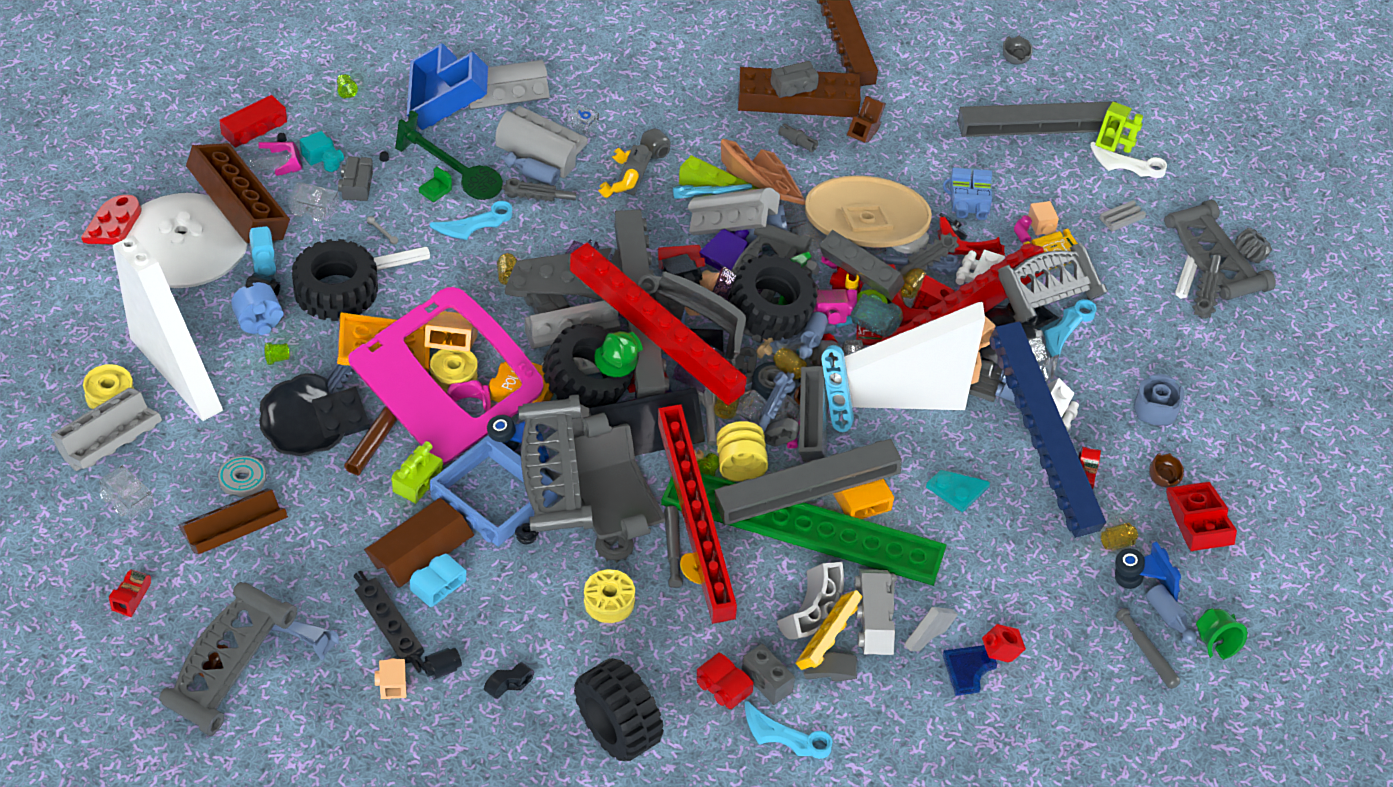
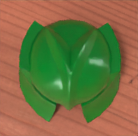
M633 332L607 334L603 345L595 351V363L598 369L611 377H622L629 374L638 364V353L643 350L641 341Z
M1211 608L1205 610L1196 623L1199 636L1205 643L1210 658L1213 656V644L1222 639L1223 643L1217 645L1215 649L1223 660L1232 657L1240 651L1247 640V628L1236 621L1235 614L1230 615L1223 609Z

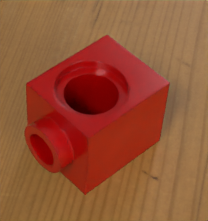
M996 624L982 637L988 657L992 659L1012 662L1026 650L1020 631L1016 628Z

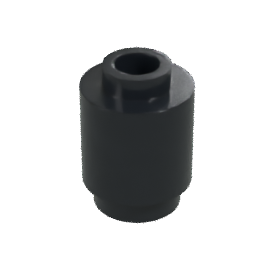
M253 273L252 276L247 278L246 288L252 287V283H265L272 288L276 297L278 296L281 285L275 278L258 273Z
M445 648L425 656V662L422 665L427 677L432 676L435 680L457 671V668L462 666V662L456 648Z

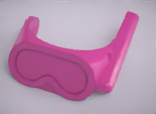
M258 142L259 148L270 149L272 153L284 150L292 153L287 163L275 169L276 176L286 175L291 171L294 173L303 169L299 150L294 142Z
M473 380L453 383L447 389V395L454 402L463 398H477L483 402L486 412L491 409L488 385H482L481 382Z

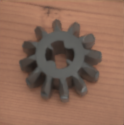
M1252 228L1245 229L1235 240L1236 248L1251 262L1260 263L1272 251L1271 245L1266 238Z

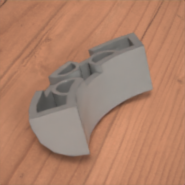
M842 562L822 563L806 571L808 584L803 604L795 614L777 621L780 631L786 638L790 640L799 639L817 632L839 600L840 593L843 592L844 570Z

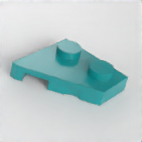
M940 470L926 484L927 489L962 513L990 487L989 481Z

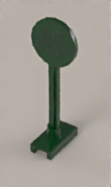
M413 110L409 112L407 122L402 119L399 120L395 149L402 152L412 143L418 144L462 174L461 186L463 191L470 197L487 200L500 193L503 180L496 170L481 165L468 168L422 137V134L416 131L418 120L416 112Z

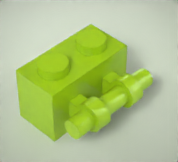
M1113 101L1106 112L1095 146L1115 152L1121 143L1124 144L1123 151L1130 153L1132 147L1136 145L1137 133L1142 128L1143 115L1135 114L1134 120H1131L1129 116L1132 108ZM1125 127L1130 129L1128 136L1123 135Z
M426 441L422 446H418L413 451L414 454L408 456L401 464V468L397 469L391 478L393 492L415 504L430 489V480L443 471V459L429 453L432 449L430 442Z

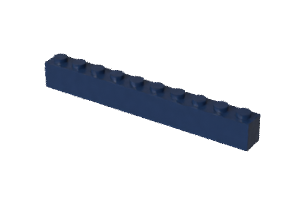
M1021 322L995 327L989 339L990 346L998 356V365L1006 375L1008 388L1012 389L1015 405L1020 409L1023 416V424L1031 434L1032 445L1037 449L1040 456V464L1047 472L1050 488L1055 491L1058 507L1064 512L1068 530L1072 531L1075 538L1101 531L1107 522Z

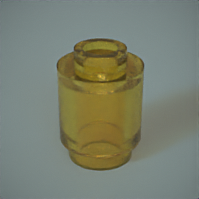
M510 253L502 254L497 261L498 279L503 285H507L514 265L518 261Z
M911 269L903 277L905 283L901 288L903 297L911 299L916 296L926 275L922 269Z
M781 348L773 358L776 367L782 372L794 374L792 380L801 378V367L807 366V363L791 349Z
M717 397L714 406L715 414L722 419L733 418L736 415L740 397L729 406Z
M1129 522L1108 527L1105 531L1101 532V542L1106 550L1111 549L1114 551L1135 545L1136 539H1138L1137 529Z

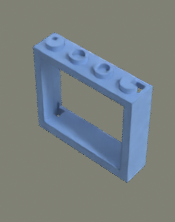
M488 435L430 480V495L434 501L441 498L464 517L470 529H476L481 533L485 541L500 546L515 533V529L518 526L528 523L529 517L534 516V510L530 502L497 528L448 490L449 487L487 457L492 458L524 483L521 456L502 442L492 440ZM540 471V474L543 476L541 480L543 485L547 486L553 482L552 479ZM550 490L544 491L542 494L545 498L544 507H547L556 500L558 494Z

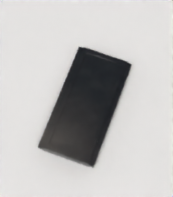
M696 388L589 408V416L605 413L611 427L622 424L630 426L634 456L665 450L658 425V408L681 404L692 444L705 442Z

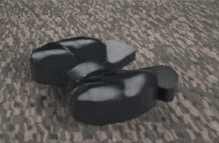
M943 213L939 214L940 217H946L954 233L963 240L967 238L968 235L960 229L962 224L958 220L953 221Z

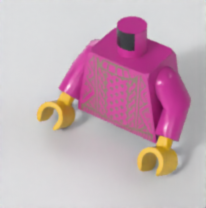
M847 274L845 287L849 289L847 291L846 289L817 290V303L813 312L824 313L828 318V324L846 323L847 316L852 315L857 309V291L855 289L858 287L859 276L856 274V280L851 281L849 280V274Z

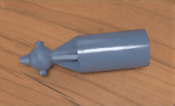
M512 151L507 155H501L508 168L515 165L527 177L550 186L555 185L559 180L560 169L530 157L517 159Z
M813 312L801 335L803 345L799 349L800 358L810 357L813 353L812 349L819 346L828 325V318L824 313Z
M1159 584L1149 590L1146 594L1147 600L1168 627L1182 633L1181 643L1185 642L1197 647L1198 630L1188 629L1186 613L1163 584Z

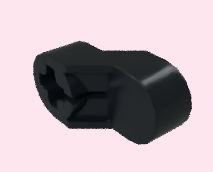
M523 662L518 663L512 670H496L486 681L484 691L495 699L501 697L507 690L521 691L531 682L535 672Z

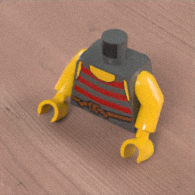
M633 145L631 150H627L626 153L620 148L615 149L616 155L612 156V158L620 164L625 162L618 182L613 183V186H610L607 182H603L600 185L598 191L603 197L608 198L613 192H624L635 196L652 155V152L645 145Z

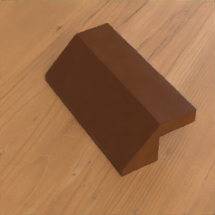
M266 488L178 524L192 551L199 555L286 519L288 515L285 508L279 507L273 490Z
M438 498L364 550L377 569L384 568L394 585L400 588L410 581L415 571L428 567L433 558L446 553L449 554L473 537L474 533L458 511L443 499Z

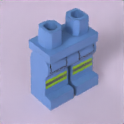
M952 168L949 182L952 212L956 213L957 218H966L968 213H976L978 220H986L992 203V170L973 169L970 183L971 169Z

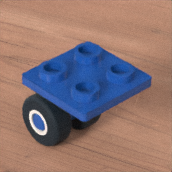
M497 415L489 420L487 432L492 440L502 442L515 451L519 443H522L525 421L515 425L511 417ZM539 432L536 437L537 440L544 441L541 432ZM541 446L538 449V452L541 454L539 460L541 463H546L549 455L546 447Z
M1157 541L1152 543L1151 554L1145 557L1141 552L1132 548L1124 549L1117 554L1115 580L1120 586L1133 589L1143 582L1144 576L1157 578L1176 602H1178L1181 574L1176 566H1172L1166 549L1161 548Z

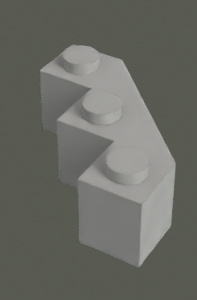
M859 569V576L854 577V590H858L862 595L860 604H857L856 618H860V623L862 624V632H858L857 643L858 647L862 648L864 654L894 655L895 625L892 622L893 599L892 593H890L891 574L888 570Z

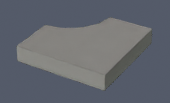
M931 607L904 643V646L910 651H921L933 638L946 632L958 616V613L953 609Z

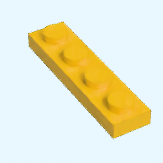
M857 590L841 595L795 662L801 670L809 667L815 668L823 661V655L826 650L834 645L836 635L846 627L847 619L858 609L857 604L862 599V595Z

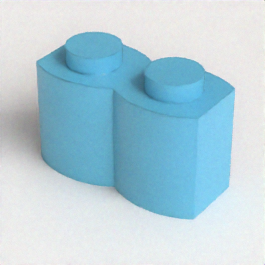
M267 226L251 228L249 238L254 272L265 276L274 275L276 265L271 231Z
M447 553L439 557L437 556L431 560L428 567L417 570L412 574L410 591L429 607H433L466 582V570Z

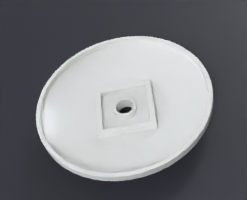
M197 193L166 195L141 205V214L126 237L134 235L156 259L169 288L195 287L224 276L240 262L248 247V243L242 239L210 196Z

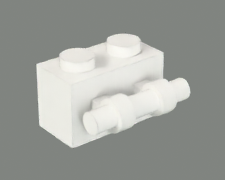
M984 250L980 260H976V252L969 251L968 255H965L963 258V266L956 273V283L963 285L964 282H971L977 275L983 274L992 265L1004 260L1005 256Z
M1058 378L1047 385L1068 432L1071 427V420H1074L1078 414L1079 404L1075 401L1070 403L1074 392Z

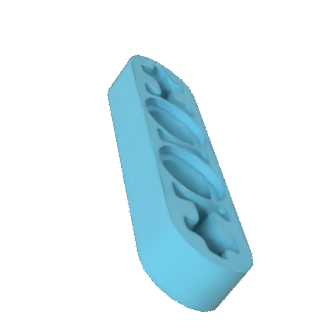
M831 345L825 349L822 355L831 422L835 430L846 432L854 422L845 357L840 347ZM831 352L834 356H838L835 360V367H832V358L828 357ZM833 373L839 374L842 377V382L834 383L830 375ZM837 394L842 395L846 400L845 403L837 404L834 401V396ZM842 410H844L843 419L848 420L845 425L842 424V421H838Z

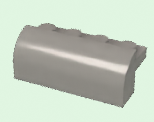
M535 60L488 67L487 94L483 98L470 103L469 109L549 99L550 95L546 78L548 75L544 61Z
M518 106L512 113L509 111L505 112L498 124L495 137L496 146L508 152L512 151L514 155L520 158L530 157L558 168L562 178H565L576 167V155L587 145L588 141L587 137L521 106Z
M761 188L694 197L688 206V210L692 212L689 233L692 235L719 233L722 229L737 231L766 227L767 216L778 214L780 194L772 188Z
M604 300L530 315V317H525V333L531 348L536 349L552 345L562 330L575 324L583 326L584 323H588L594 327L599 325L604 327L603 329L606 331L618 332L620 331L618 311Z
M129 387L52 433L51 436L64 460L75 471H78L81 468L92 467L100 458L113 454L118 447L134 441L136 436L152 430L162 419L158 412L147 407L141 392Z

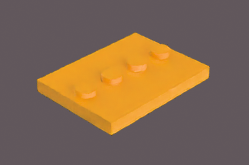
M340 313L337 364L350 366L348 356L352 351L373 339L375 335L397 320ZM426 324L408 335L404 342L421 366L429 373L430 347H425ZM377 342L368 349L373 353L381 347V344Z

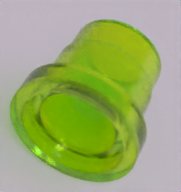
M342 74L337 78V91L340 97L345 99L354 97L357 94L358 86L349 75Z
M267 342L264 345V353L268 365H273L274 362L289 360L290 354L287 343L272 344Z
M709 453L703 459L697 461L700 472L715 476L719 468L717 455Z

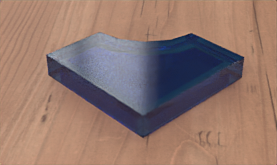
M984 645L943 651L942 656L955 696L980 693L981 677L988 671L997 668L996 659L988 657Z

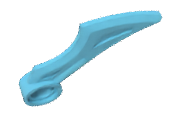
M742 184L718 187L676 186L673 187V197L678 199L693 197L694 195L745 191L752 189V185Z
M497 201L491 206V211L457 221L430 222V228L450 237L467 240L477 229L484 227L497 228L503 222L509 221L513 215L512 205L507 201ZM501 209L507 211L505 214L497 213V211Z
M1086 299L1079 300L1075 306L1063 310V318L1056 326L1044 331L1047 350L1054 361L1058 362L1062 347L1075 328L1082 321L1088 322L1094 319L1097 310L1095 303ZM1086 308L1090 313H1082L1080 309Z
M749 701L745 702L748 726L759 745L768 742L782 743L790 747L797 756H813L819 759L825 758L831 753L832 738L828 733L814 731L807 735L770 719L756 709ZM815 741H823L826 747L816 749L812 744Z

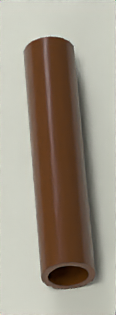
M386 406L344 464L347 472L357 476L362 473L398 420Z

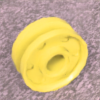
M440 349L433 354L430 360L431 377L446 394L448 387L453 383L478 380L477 358L471 351Z
M112 364L95 367L88 372L83 382L85 400L91 409L96 408L129 387L134 389L130 372L124 367Z
M606 569L598 571L589 577L584 587V606L586 612L592 618L604 623H615L624 620L633 611L635 587L627 574L618 570Z

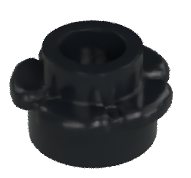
M524 523L515 529L516 539L525 545L533 543L539 532L531 531L529 523Z

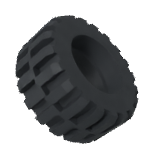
M327 239L323 243L320 241L316 242L312 247L308 246L305 248L303 253L297 256L292 266V281L296 302L299 303V307L303 311L307 310V314L313 317L318 315V318L321 320L331 318V321H338L340 313L360 315L363 313L362 309L367 310L371 306V302H374L377 297L378 279L376 262L371 253L367 252L361 245L358 247L355 242H345L344 239H338V241ZM342 275L350 278L345 282L337 284L320 281L325 277Z
M763 254L759 255L758 258L752 257L748 259V262L741 265L732 283L728 299L732 305L745 314L744 330L747 328L750 330V334L754 336L756 334L760 335L762 339L768 340V338H773V340H781L782 337L784 339L792 338L793 335H798L805 328L816 306L818 294L813 278H809V272L806 269L803 270L801 264L790 261V258L786 256L781 258L778 254H771V256ZM768 289L775 291L786 299L788 305L770 303L757 290Z
M584 323L583 326L575 324L567 327L558 334L546 352L544 363L542 364V371L545 373L543 376L545 383H549L548 389L552 394L555 393L557 395V400L569 399L570 395H579L580 404L588 408L617 403L630 385L634 371L622 377H611L601 372L603 379H595L581 372L573 360L575 357L583 358L596 365L595 351L603 345L606 335L613 333L612 331H606L603 329L604 327L599 325L594 327L592 324Z
M609 658L577 678L574 685V694L576 695V703L580 708V714L584 718L588 729L593 733V737L601 744L605 751L609 752L610 756L616 757V760L631 761L660 742L664 732L660 710L655 704L654 697L648 691V687L642 682L641 677L633 671L632 667L625 665V662L622 660Z

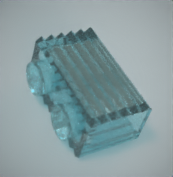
M863 293L853 311H851V318L854 324L862 328L864 327L877 335L888 337L898 329L903 321V314L901 308L896 304L890 303L888 305L874 294L869 296Z

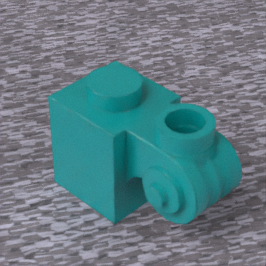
M322 130L299 139L301 155L311 166L323 161L324 170L334 172L339 169L340 163L344 161L342 151L334 148L332 139L327 137Z

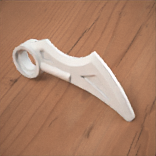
M1095 142L1090 144L1095 157L1108 171L1119 168L1128 169L1140 177L1151 176L1153 178H1161L1166 173L1167 163L1161 158L1153 157L1148 159V161H1143L1095 146ZM1152 166H1158V167H1160L1161 169H1160V170H1154V169H1152L1151 167H1152Z

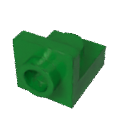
M438 166L433 169L434 177L419 187V193L433 203L452 190L451 175Z

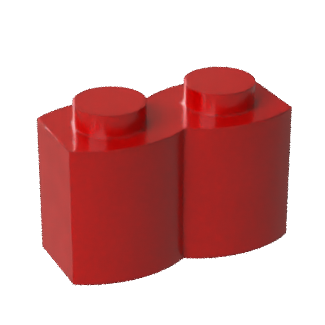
M720 652L697 668L696 679L701 689L709 690L714 694L715 700L721 706L725 705L728 709H733L753 693L754 682L741 669L736 668L732 661Z

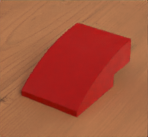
M1210 482L1166 488L1173 516L1190 551L1235 545L1237 529L1227 516L1229 508Z

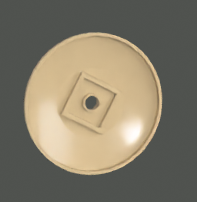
M843 176L833 178L815 186L808 193L805 201L806 216L818 230L828 235L833 229L858 246L880 248L904 245L923 236L931 224V209L922 196L907 186L878 177Z

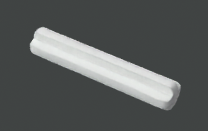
M422 247L376 257L374 261L376 262L377 270L428 260L430 259V252L428 247Z
M1189 255L1187 256L1175 291V295L1181 299L1187 298L1198 267L1194 263V259Z

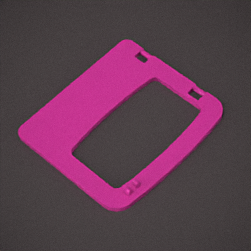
M455 287L440 290L431 296L429 300L418 305L379 332L373 339L356 348L348 356L350 366L421 446L426 441L432 444V449L429 453L443 459V465L448 464L487 436V424L491 418L497 415L513 417L519 412L518 406L532 403L543 391L542 376L518 345L479 304L463 290ZM435 303L438 307L428 313L425 309ZM448 308L455 309L489 341L522 383L519 389L478 418L471 417L443 391L421 366L404 342L408 335ZM379 342L381 347L372 353L368 348Z

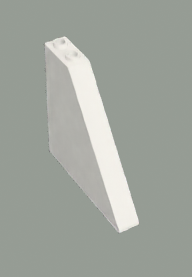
M134 235L114 244L113 250L130 339L202 421L223 411L159 263Z
M983 302L975 303L845 356L852 407L965 410L985 322ZM833 373L830 375L834 383L842 382V377L839 374ZM837 394L834 396V401L837 404L845 403L846 400L842 395Z

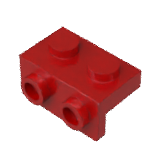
M701 246L659 247V269H663L662 259L687 254L691 260H694L697 268L704 267L705 258H702L699 253Z

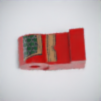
M1082 446L1078 457L1093 489L1101 450Z
M130 569L117 590L113 589L109 595L111 611L132 617L150 587L151 576ZM120 603L126 605V608H122Z

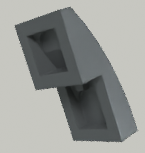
M824 653L823 661L815 668L809 667L804 669L803 674L806 679L831 677L832 681L835 682L857 679V657L843 653Z

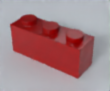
M273 95L267 96L220 119L221 135L235 148L246 144L250 140L262 136L268 131L281 127L286 123V107Z

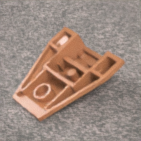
M727 139L721 140V161L727 167L726 171L759 189H774L780 194L781 200L805 205V198L786 166L774 152L761 149L752 161L736 142Z

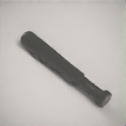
M668 506L664 510L668 562L670 563L671 572L668 584L671 588H680L683 585V580L680 577L679 511L676 506Z
M1128 608L1119 610L1116 618L1119 621H1123L1128 630H1130L1133 639L1166 686L1170 689L1176 688L1180 684L1178 675L1144 631H1141L1130 617L1131 613Z

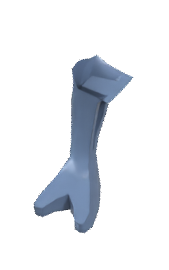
M247 614V620L252 624L250 616ZM296 620L286 629L274 625L271 631L287 632L312 645L321 661H323L327 652L335 644H339V636L336 631Z

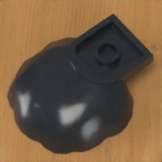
M1010 303L1006 306L996 305L984 313L996 327L1015 322L1013 318L1015 313ZM1044 306L1034 309L1037 314L1036 317L1021 323L1038 364L1043 363L1047 355L1044 331L1056 326L1060 319ZM990 344L978 351L981 356L998 364V356Z
M304 373L291 380L276 384L260 401V430L271 442L275 450L282 454L306 457L318 452L329 451L338 445L344 436L370 428L356 386L331 394L328 390L327 379L317 374Z

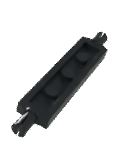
M358 571L360 577L357 573L354 574V578L360 585L355 589L357 596L399 659H405V664L412 663L418 673L422 672L423 661L420 657L425 652L423 646L377 578L368 580L363 571Z

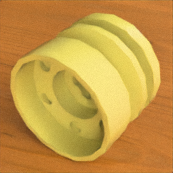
M739 421L730 423L720 429L717 433L716 444L719 454V470L722 476L733 482H742L746 479L763 476L768 469V458L765 450V435L762 428L755 423Z

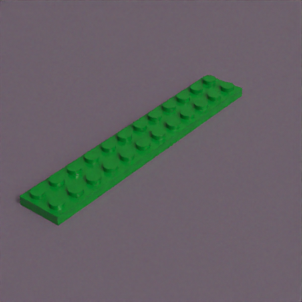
M700 472L713 521L723 523L715 506V490L737 483ZM671 477L661 499V505L665 507L676 506L681 511L673 477ZM804 502L729 524V526L874 569L888 570L890 573L932 586L935 584L947 546L944 543Z

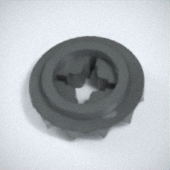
M622 534L605 539H598L597 537L595 542V550H597L599 557H604L607 562L615 560L617 563L620 559L626 560L628 555L632 554L634 547L633 539L626 540ZM618 541V548L612 551L610 549L611 546Z

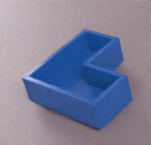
M443 43L410 61L406 115L409 117L411 110L418 114L417 126L424 130L443 118L451 116L452 113L459 109L467 107L477 99L483 98L487 94L488 66L473 51L457 60V57Z

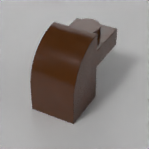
M866 96L859 115L854 116L847 136L864 143L869 142L881 125L880 119L886 103Z

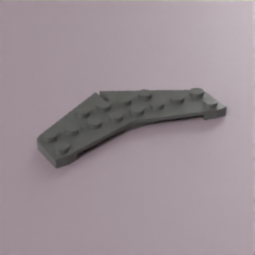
M612 248L597 249V251L609 260ZM615 249L611 263L620 270L618 250ZM571 253L517 261L505 287V294L514 297H527L528 294L580 295L604 301L603 298L570 271ZM656 292V301L681 321L685 306Z

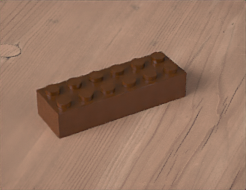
M740 67L738 111L852 118L859 115L861 102L860 74L817 71L819 76L817 89L811 92H802L793 96L779 98L770 82L772 68Z
M229 143L192 145L186 167L246 243H250L249 232L251 228L267 226L271 231L272 241L283 240L290 218Z

